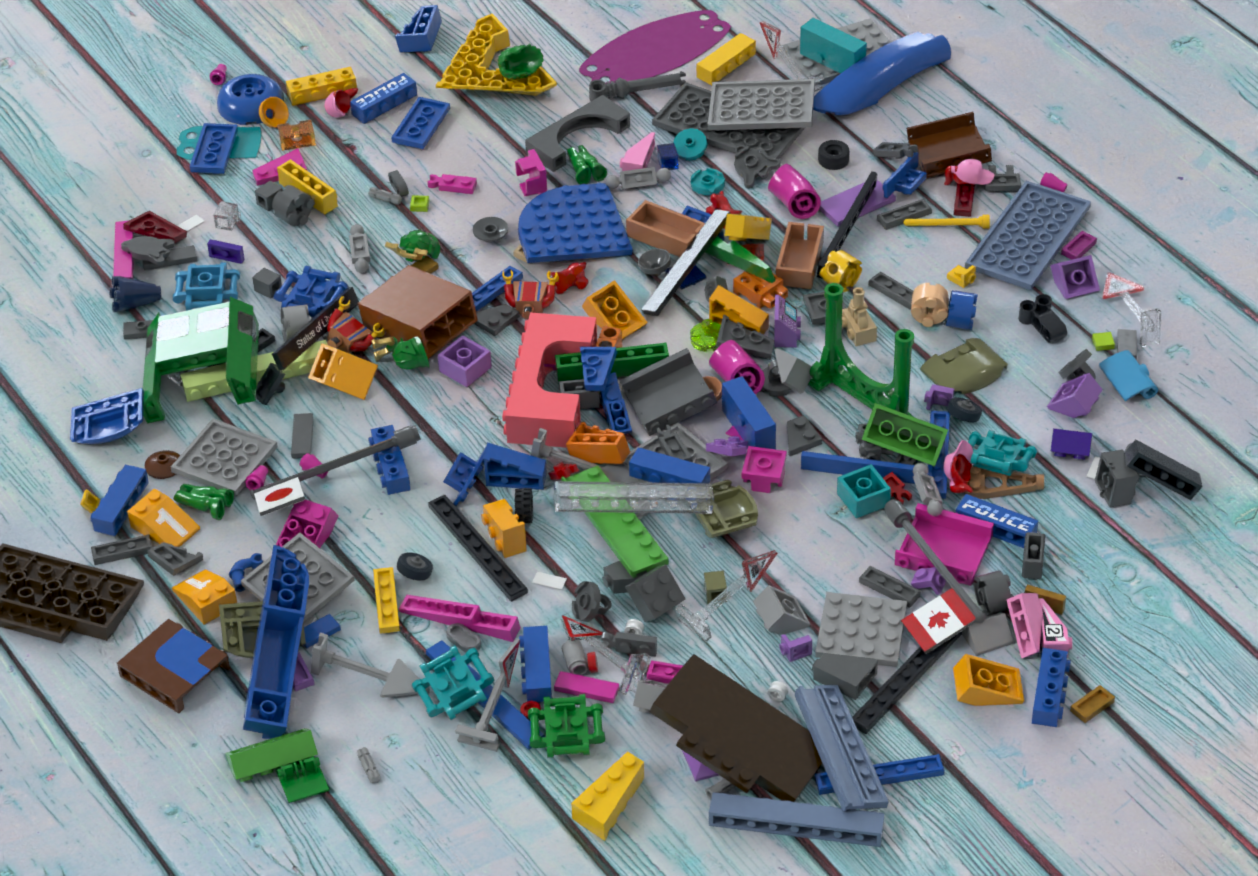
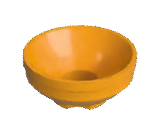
M278 97L265 99L259 107V116L268 127L277 128L283 126L288 120L289 112L287 105ZM267 109L273 111L272 119L266 116Z

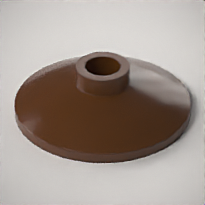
M170 450L153 453L145 461L144 466L147 474L156 479H167L175 476L176 474L171 472V466L180 455Z

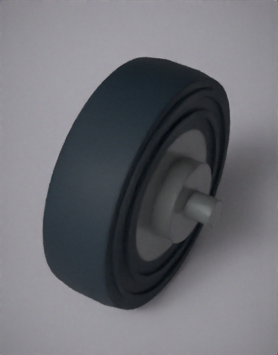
M954 397L949 401L947 407L948 412L961 421L977 422L982 414V409L978 404L965 398Z
M407 552L401 554L398 558L397 570L409 579L423 581L430 577L433 564L428 558L420 554Z

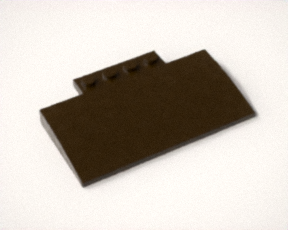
M2 543L0 546V627L62 643L71 631L107 641L131 608L144 585V580Z
M695 654L689 658L654 701L649 711L683 734L676 744L678 748L745 793H748L756 783L781 801L795 802L823 764L808 729Z

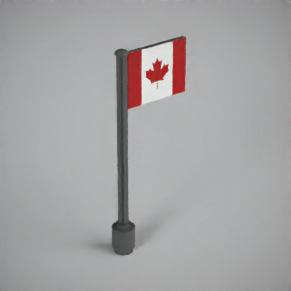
M893 499L886 503L884 507L885 514L895 527H903L951 587L945 593L901 620L924 653L927 654L972 624L984 622L986 614L980 611L910 523L912 516L900 501Z

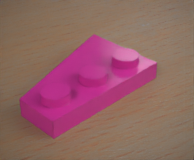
M297 148L252 170L257 186L266 184L269 181H279L277 167L290 159L307 170L299 149Z

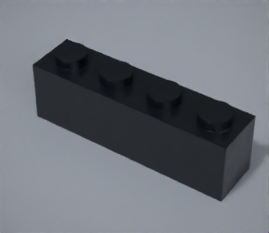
M1136 439L1124 452L1127 467L1189 500H1192L1203 487L1200 473Z

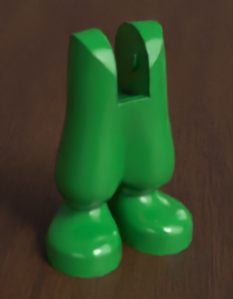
M583 145L578 146V153L574 147L567 149V155L576 172L575 179L579 185L588 184L591 174L596 181H602L606 178L607 169L605 166L598 163V160Z
M182 484L173 499L180 504L206 512L210 509L212 518L221 520L224 516L225 507L230 508L233 504L234 492L227 488L217 489L213 486L199 487Z

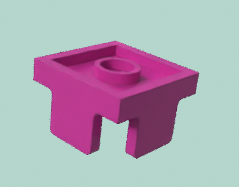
M535 149L528 150V157L515 161L516 175L521 176L529 173L530 179H526L525 182L519 184L524 196L540 195L547 191L546 169Z
M748 446L741 473L743 482L751 480V490L756 492L770 493L771 483H778V487H782L787 451Z

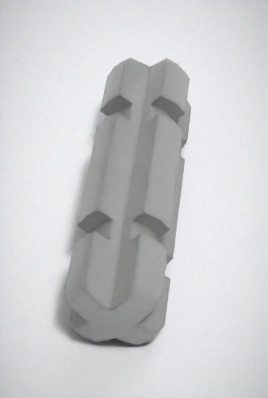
M371 187L368 192L370 197L390 203L393 202L396 205H399L402 197L398 194H392V192L381 189L378 190V188Z
M366 747L358 749L357 756L366 775H368L369 781L371 783L380 781V774L371 755H369L368 749Z

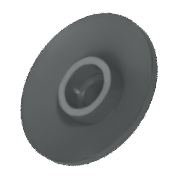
M485 217L473 225L474 236L482 241H497L508 233V224L498 217Z

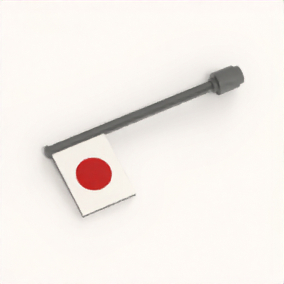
M416 425L394 431V436H391L388 440L258 489H251L250 495L257 502L260 516L306 500L300 484L303 480L393 446H399L401 450L417 444V441L421 440Z

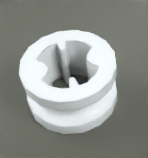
M630 619L626 623L624 633L642 635L644 624L639 620Z
M774 681L767 694L774 701L781 702L788 693V687L782 682Z

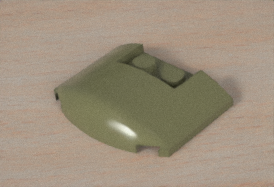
M980 338L966 339V343L939 356L934 354L920 367V370L934 384L953 388L954 391H961V394H967L980 390L996 381L1008 364Z
M730 480L708 485L702 497L684 492L691 512L695 513L705 529V534L710 538L757 525L758 509L755 500L742 486H731L732 482Z
M263 601L219 605L223 650L225 652H230L240 657L253 658ZM304 625L302 626L299 647L306 643Z

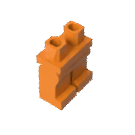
M745 271L733 279V293L738 296L740 294L744 295L760 309L764 306L769 309L775 306V295H780L784 299L788 297V289L783 286V279L778 278L775 274L773 275L776 281L773 283Z

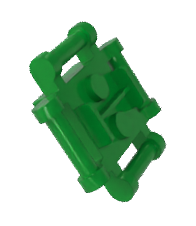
M579 694L578 697H544V710H539L538 708L528 710V718L531 724L530 746L532 748L547 747V758H554V755L580 753L590 755L589 744L605 742V733L602 728L603 706L596 703L586 707L585 694ZM587 717H593V734H588ZM539 720H545L546 737H540Z

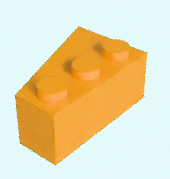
M719 285L710 296L709 326L720 329L724 314L734 323H742L744 328L750 331H757L764 335L768 330L769 314Z
M505 499L483 505L481 519L483 524L488 526L491 539H495L497 551H501L504 558L527 551L524 522L517 521L519 516L517 514L513 515V508Z

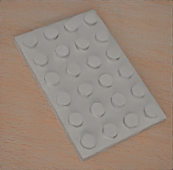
M871 18L837 28L866 42V56L891 43ZM800 40L782 45V52L804 79H815V86L831 82L841 74L801 55Z
M815 79L713 82L708 130L812 127Z

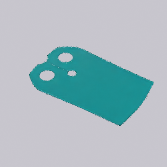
M194 126L180 133L178 140L181 141V144L177 147L178 156L192 160L194 152L186 154L184 149L187 147L196 148L203 126ZM238 127L229 158H256L261 143V127ZM190 132H195L197 137L188 139L186 135Z

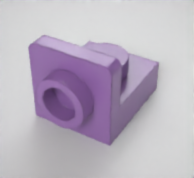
M932 384L930 391H926L924 402H927L926 409L931 410L933 404L948 407L949 401L954 398V389Z
M784 634L781 635L779 648L782 655H786L788 660L792 662L812 654V639L809 635L790 641Z

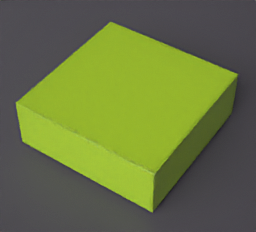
M412 195L410 211L428 212L429 196Z
M1111 332L1092 334L1096 351L1115 349Z

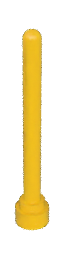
M982 214L979 218L905 219L903 223L905 226L979 225L982 229H990V214Z

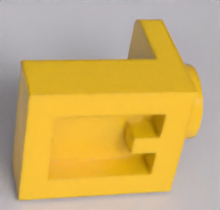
M957 265L947 273V279L965 288L968 284H972L975 281L976 267L972 265L966 269Z

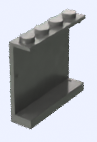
M688 348L619 380L627 399L649 436L657 433V428L663 430L666 428V425L676 424L717 403L713 390L709 389L695 366Z

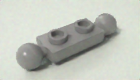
M655 167L620 171V177L609 175L605 182L610 189L617 188L619 184H621L622 190L657 185V179L662 182L668 181L671 178V172L667 168H661L658 172H655Z
M355 224L351 227V235H349L352 264H355L357 272L365 273L369 269L368 262H370L367 234L364 233V228L361 225Z
M917 463L913 467V479L921 501L928 505L927 511L931 516H939L943 511V501L934 478L927 475L928 467L924 463Z

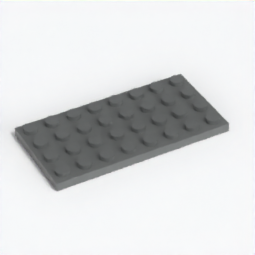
M686 82L652 119L653 126L676 134L685 129H698L704 133L709 145L735 153V148L738 145L750 146V148L755 149L759 147L769 157L780 159L805 129L708 130L712 91Z

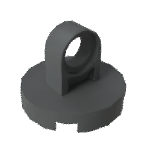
M1087 349L1083 350L1059 371L1061 377L1064 379L1072 374L1077 378L1082 376L1083 373H1090L1096 379L1094 371L1085 362L1092 354Z
M777 359L771 361L768 367L762 370L765 381L761 391L769 392L770 396L776 397L789 394L791 388L781 382Z
M583 581L575 589L574 593L577 596L576 601H572V613L580 621L589 622L596 614L603 615L612 606L610 599L606 595L600 594V589L595 582Z

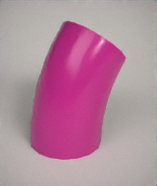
M787 163L774 173L768 184V191L775 195L787 207L791 215L796 218H810L820 208L821 200L814 187L801 173Z
M735 340L726 341L712 354L709 365L725 382L743 376L755 394L762 389L765 381L764 372Z

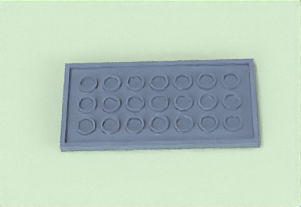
M1025 181L967 259L965 268L968 269L973 265L978 273L1032 290L1091 207V201Z

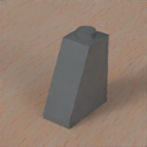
M617 561L603 567L604 576L602 580L607 588L609 587L614 594L628 593L625 587L646 574L647 571L637 573V577L633 578L623 564Z
M824 653L820 659L815 660L812 666L813 680L823 685H838L842 694L856 700L877 675L878 660Z

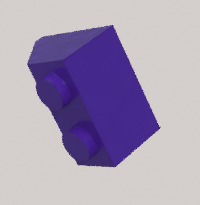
M1053 428L1050 451L1054 452V456L1066 457V454H1074L1073 458L1085 460V456H1090L1093 433Z

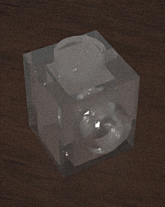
M220 202L213 214L215 228L233 230L241 217V213L238 211V204Z

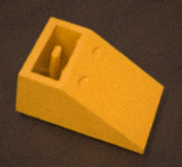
M322 343L308 378L365 400L378 365Z

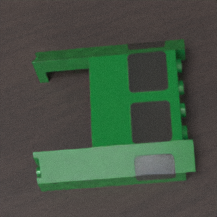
M230 297V302L161 316L158 312L147 328L143 377V416L147 423L165 420V412L159 402L161 375L226 362V380L237 405L256 401L259 323L253 312L252 305Z

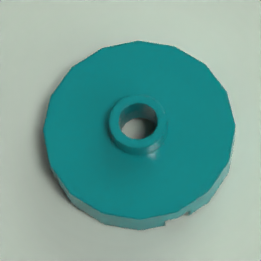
M692 128L678 133L673 141L675 154L678 158L685 159L686 161L696 160L703 156L708 146L704 133Z
M706 168L704 171L702 169L697 170L690 178L691 188L698 194H717L725 187L724 175L716 169Z

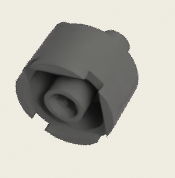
M292 185L285 186L286 189L279 191L273 199L272 209H274V215L291 226L305 225L315 201L307 193Z
M998 570L974 578V580H977V583H974L977 603L985 608L982 613L989 616L1009 610L1007 599L1014 596L1010 593L1009 586H1011V581L1008 574L1003 575Z

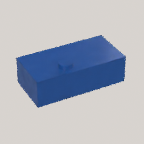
M743 376L723 382L722 411L744 441H748V446L776 450V423Z

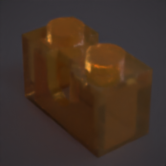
M312 120L299 121L300 123L296 125H290L289 123L277 125L282 151L316 145ZM302 137L300 141L292 140V138Z

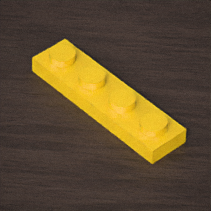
M393 567L373 569L380 634L398 632L400 627Z

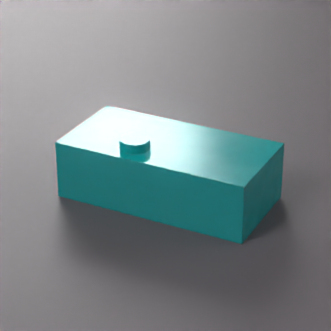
M811 18L800 27V54L838 73L844 72L866 56V42L818 19Z

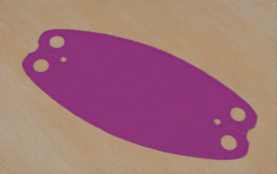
M712 10L693 11L653 21L628 31L601 47L583 62L579 72L584 76L591 77L592 81L600 80L604 76L609 77L610 81L613 82L619 77L627 81L654 77L680 67L706 52L729 32L731 25L726 21L718 20V15ZM703 14L710 16L708 20H701L699 17ZM720 25L723 27V30L714 31L713 27ZM589 65H595L597 66V70L588 71L587 67Z

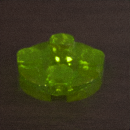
M704 319L702 323L695 325L690 330L692 346L703 352H707V349L715 351L718 348L716 344L721 325L713 322L711 319Z

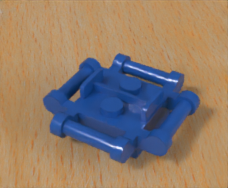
M306 265L302 275L297 274L293 270L287 273L286 280L280 290L275 292L274 299L282 302L281 308L307 304L308 315L315 317L347 289L348 285L340 281V272H326L312 269L311 266ZM293 282L296 283L290 294H286Z

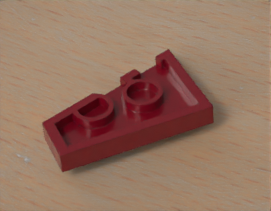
M147 211L123 223L124 230L157 239H172L174 244L187 237L186 230L151 211Z

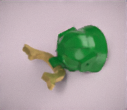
M421 229L410 231L401 237L400 245L390 242L385 243L386 248L406 258V261L409 262L422 260L427 255L437 259L440 254L438 239Z
M417 336L408 341H403L400 338V342L395 337L372 340L374 349L387 345L385 349L374 352L376 361L392 352L395 364L401 369L430 368L422 342Z

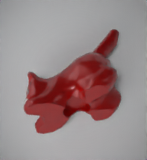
M720 191L719 194H712L710 196L712 205L706 208V213L711 215L715 210L730 211L731 214L742 213L741 210H734L731 207L723 191Z
M575 262L570 264L567 269L557 272L559 279L554 284L556 286L555 292L562 294L571 286H576L578 289L586 288L589 283L584 272L587 263ZM551 272V278H554L556 274Z

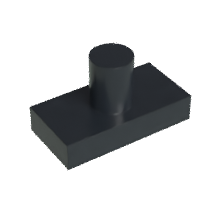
M269 364L256 386V399L261 404L267 405L275 392L281 393L285 389V383L282 380L286 374L282 370L279 371L276 364Z

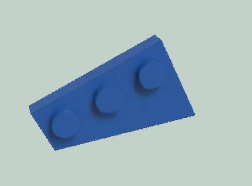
M580 347L586 391H605L617 355L616 347Z

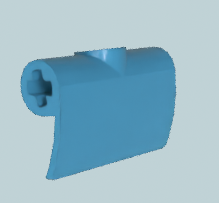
M1129 350L1116 353L1099 363L1100 369L1124 401L1138 393H1141L1145 399H1150L1157 394L1158 387L1149 377L1147 366L1145 364L1140 365Z

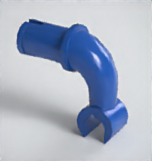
M255 553L251 555V558L241 559L232 566L229 577L233 580L235 591L242 592L246 590L241 584L245 574L244 570L250 567L256 569L264 562L262 554Z

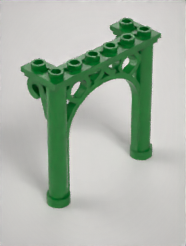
M838 283L827 284L824 288V297L826 298L825 346L823 347L820 362L816 361L810 368L809 374L811 379L808 385L819 392L830 383H833L872 410L876 403L912 416L908 410L914 333L908 329H900L895 333L893 380L890 384L874 381L860 371L852 362L842 342L843 287Z

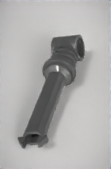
M680 71V73L631 81L619 77L614 82L610 81L609 83L607 81L606 84L602 80H593L589 84V99L593 101L601 95L607 98H615L617 96L623 99L630 92L675 85L682 86L686 81L681 80V77H685L686 73Z

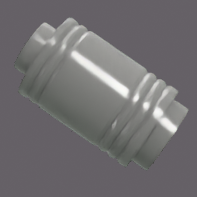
M576 639L567 640L562 645V652L568 670L572 674L583 675L587 672L588 662L582 644Z

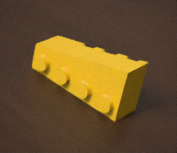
M727 214L724 236H729V240L747 241V238L769 240L772 218Z
M627 751L571 803L572 819L605 841L609 830L616 824L621 811L625 810L630 797H633L644 780V761Z

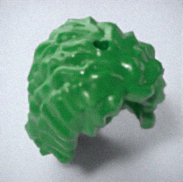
M531 44L509 47L498 56V66L501 75L511 80L527 78L531 74L536 73L544 61L541 49L531 46Z

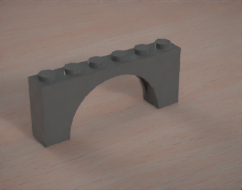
M601 95L525 140L526 154H528V150L535 149L543 165L552 172H555L566 165V151L559 145L565 136L584 128H603L619 134L630 127V113L604 95Z

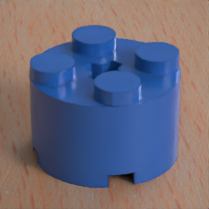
M952 290L946 326L972 330L973 319L971 318L975 317L977 307L973 306V304L976 305L978 294Z

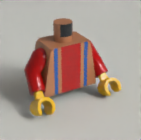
M510 270V277H505L504 271L502 272V278L506 282V285H504L505 299L511 307L519 311V315H522L523 318L529 319L530 312L543 313L544 308H547L554 301L556 290L554 284L559 279L557 272L554 278H550V271L547 272L549 285L548 282L513 281V284H511L513 271Z
M344 296L339 299V308L334 310L328 321L327 331L329 334L327 336V344L346 353L365 351L372 345L373 339L384 336L385 330L382 328L380 331H377L380 328V323H376L373 326L374 332L372 333V331L348 312L343 313V310L350 307V300L344 305L342 304Z

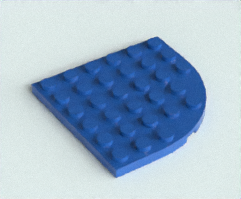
M606 183L565 185L548 190L533 198L524 207L519 217L518 236L527 263L632 255L633 252L611 191Z

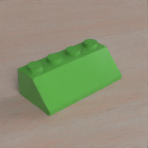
M875 403L862 440L935 466L948 429Z
M307 728L225 753L234 779H240V782L253 779L252 775L254 774L267 775L273 772V768L289 764L293 766V762L302 760V763H304L305 759L318 755L312 732Z

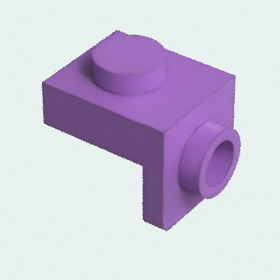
M935 567L921 568L916 571L911 585L916 589L932 587L935 594L938 595L941 594L946 581Z

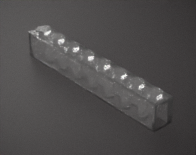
M555 481L553 500L555 512L712 514L714 494L712 484Z

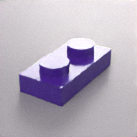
M212 239L207 243L209 257L242 264L245 260L243 246Z

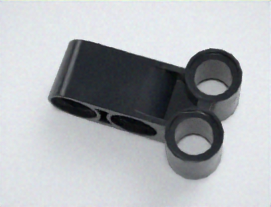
M1040 294L1036 297L1035 302L1024 300L1020 303L1019 322L1026 325L1032 324L1048 343L1066 337L1067 328L1051 309L1052 298L1047 294Z

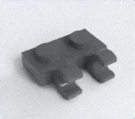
M988 165L989 171L994 173V179L991 183L985 185V191H1019L1021 188L1020 174L1014 173L1013 165H1006L1005 174H997L996 165Z

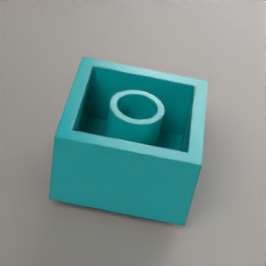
M872 464L837 477V495L855 518L880 510L891 500V488Z

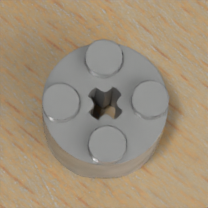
M307 304L281 308L280 318L283 325L282 335L284 342L311 320V316L307 317L309 314Z

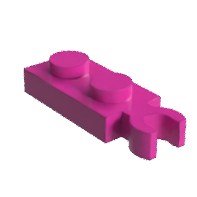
M431 174L427 184L429 188L439 187V191L473 194L477 178L442 174V177Z

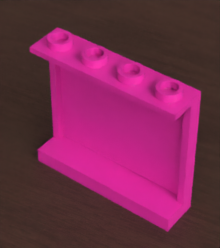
M918 503L915 509V518L912 522L913 527L956 581L971 586L992 540L994 523L943 510L939 516H931L927 511L928 505ZM907 533L900 550L896 549L895 565L914 571L921 568L934 567Z

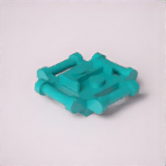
M992 430L988 431L986 437H982L979 432L974 431L970 434L968 441L972 449L975 445H979L977 450L973 449L970 463L974 467L1011 476L1014 470L1026 471L1030 460L1036 456L1037 449L1034 446L1025 448L1026 439L1020 438L1019 440L996 434Z
M454 645L441 656L427 664L419 665L425 678L415 680L412 683V688L421 697L429 717H435L445 711L450 720H453L462 711L480 701L484 702L487 700L482 689L491 685L494 682V677L486 670L476 648L469 649L465 655L461 656ZM473 662L481 676L480 680L476 681L467 664ZM431 686L440 703H433L426 691L427 687Z

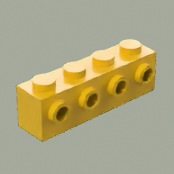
M739 33L696 64L697 78L711 86L713 82L720 81L756 54V40Z
M351 66L286 81L287 95L292 106L326 99L333 91L357 88L356 77Z
M291 159L277 167L279 184L284 187L292 185L310 195L315 201L313 207L324 215L338 207L336 190Z

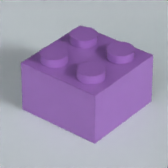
M462 335L438 354L439 372L468 387L492 367L491 352Z

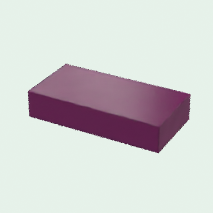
M1081 231L1061 249V255L1071 260L1081 258L1097 243V238Z

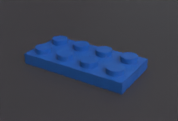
M418 97L392 135V143L424 149L449 112L450 103Z
M204 123L190 163V172L224 174L236 139L238 125Z

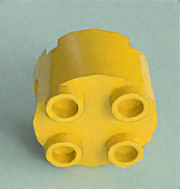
M843 250L831 251L828 255V261L825 267L821 269L819 275L828 284H840L843 287V292H847L849 290L847 287H853L862 273L860 264L862 262Z

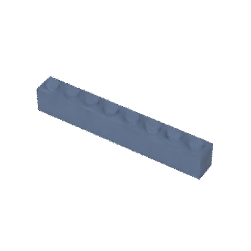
M713 792L709 808V826L881 847L885 813L847 809L846 812H843L842 808Z

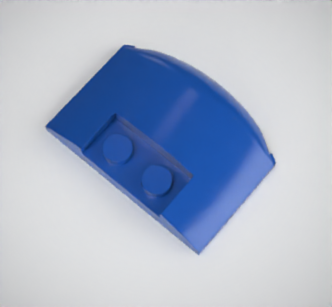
M143 388L72 407L71 442L102 444L117 440L132 432L143 422Z

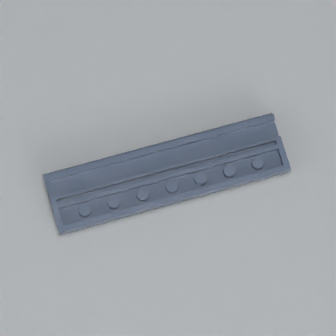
M815 685L814 689H804L803 686H799L795 691L796 701L843 812H846L847 809L887 808L889 801L839 686Z

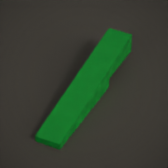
M717 236L705 251V253L770 283L776 281L770 266L734 240L727 244Z

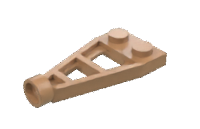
M972 465L970 470L971 479L967 485L972 487L973 492H966L965 495L968 494L979 499H987L1044 490V474L1029 475L1013 471L1011 476ZM985 478H999L1002 480V485L995 488H987L985 486ZM1007 479L1022 481V485L1008 487Z

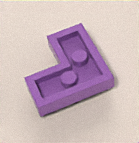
M737 436L728 437V440L714 439V442L706 443V451L728 456L747 454L748 441L740 440V437Z

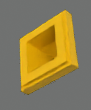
M86 489L80 505L88 512L93 513L99 506L100 499Z

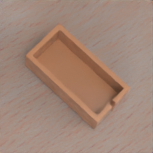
M644 200L626 219L627 236L659 249H664L673 255L681 257L705 223Z
M788 222L776 266V276L783 279V286L812 289L824 243V226L808 224L807 240H804V223Z

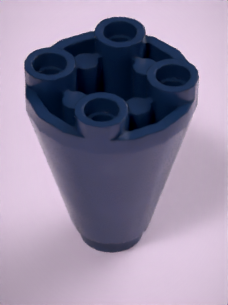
M112 276L113 288L109 289V295L114 301L112 302L113 312H123L161 300L160 286L127 277Z

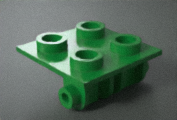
M311 756V758L305 759L304 763H302V760H299L298 765L293 762V766L292 764L282 765L276 771L288 803L329 791L318 757L314 758V756Z

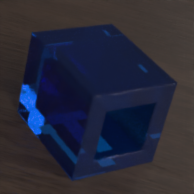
M675 144L657 145V159L660 168H667L669 170L679 169L678 153Z

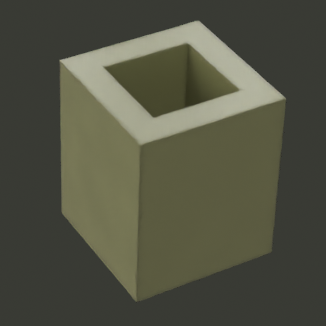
M724 570L704 573V589L707 604L727 602V585Z

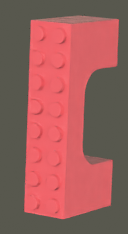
M530 312L529 319L525 320L524 328L526 332H522L521 342L523 344L519 345V358H516L515 361L516 371L513 370L512 373L513 384L510 383L509 385L510 397L506 398L507 410H503L502 420L506 421L503 432L504 435H507V443L533 445L534 438L538 439L539 429L542 428L547 430L545 445L567 448V441L581 423L579 394L555 393L543 390L546 376L553 371V368L545 367L544 364L556 365L555 355L580 352V347H595L597 343L596 317Z

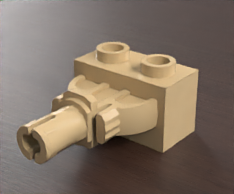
M861 287L853 289V299L850 300L848 308L842 309V328L846 329L849 340H852L855 346L877 340V327L866 310L868 306L864 301L865 291Z

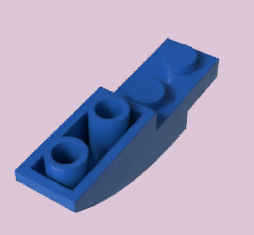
M610 373L605 391H600L610 430L624 434L632 433L616 373Z

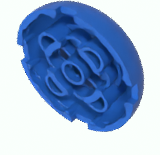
M260 74L240 75L229 80L220 89L217 97L218 112L225 120L234 124L246 125V122L260 124L263 123L259 116L260 104L269 97H278L284 101V93L279 84L267 76ZM271 109L266 110V116L269 119L273 117Z

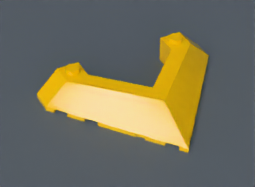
M491 13L476 21L475 28L469 32L466 42L460 46L451 60L450 66L442 74L443 78L435 85L436 88L486 90L537 96L557 86V82L542 66L537 69L536 73L519 80L505 78L501 75L499 68H496V71L488 70L495 53L510 46L507 28Z

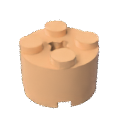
M923 283L917 286L912 295L911 314L913 318L925 327H931L945 320L948 316V291L940 284L935 286L930 285V283Z

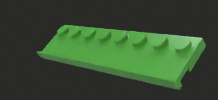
M599 466L576 473L568 478L561 477L566 489L633 578L637 577L636 574L646 570L648 573L655 567L669 564V558Z

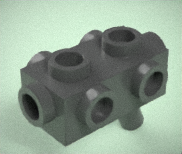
M867 423L859 424L855 438L856 443L860 444V457L881 461V454L893 456L894 451L862 440Z

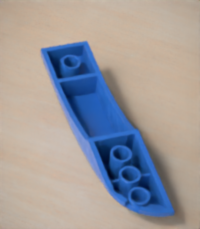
M919 31L897 39L865 56L827 84L814 96L813 110L824 114L828 112L835 113V115H846L875 105L879 99L906 79L931 66L950 60V44L943 35L935 37L931 33L922 34Z
M273 545L243 723V730L262 733L263 739L282 736L287 728L293 680L309 588V573L305 564H301L296 558L297 555L277 545Z

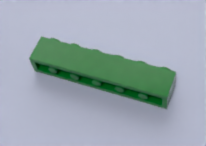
M667 342L616 348L617 355L611 373H616L617 377L630 376L669 357ZM581 352L555 355L558 382L584 379Z

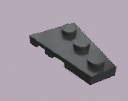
M723 314L716 347H719L726 341L735 340L747 354L771 359L775 340L757 331H750L744 328L742 323L738 322L736 324Z

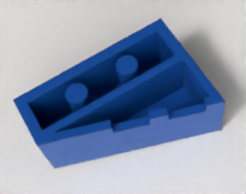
M438 5L421 6L412 16V21L409 25L405 24L401 34L397 33L395 38L399 52H427L432 50L442 23Z
M487 442L484 455L486 486L544 490L547 475L545 459Z

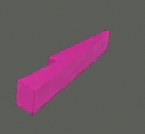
M127 221L115 222L113 276L133 279L134 258H132V253L128 254L121 249V244L134 238V232L123 229V223Z
M406 595L399 607V612L446 625L460 623L472 632L514 642L521 628L517 616L484 612L480 610L479 605Z

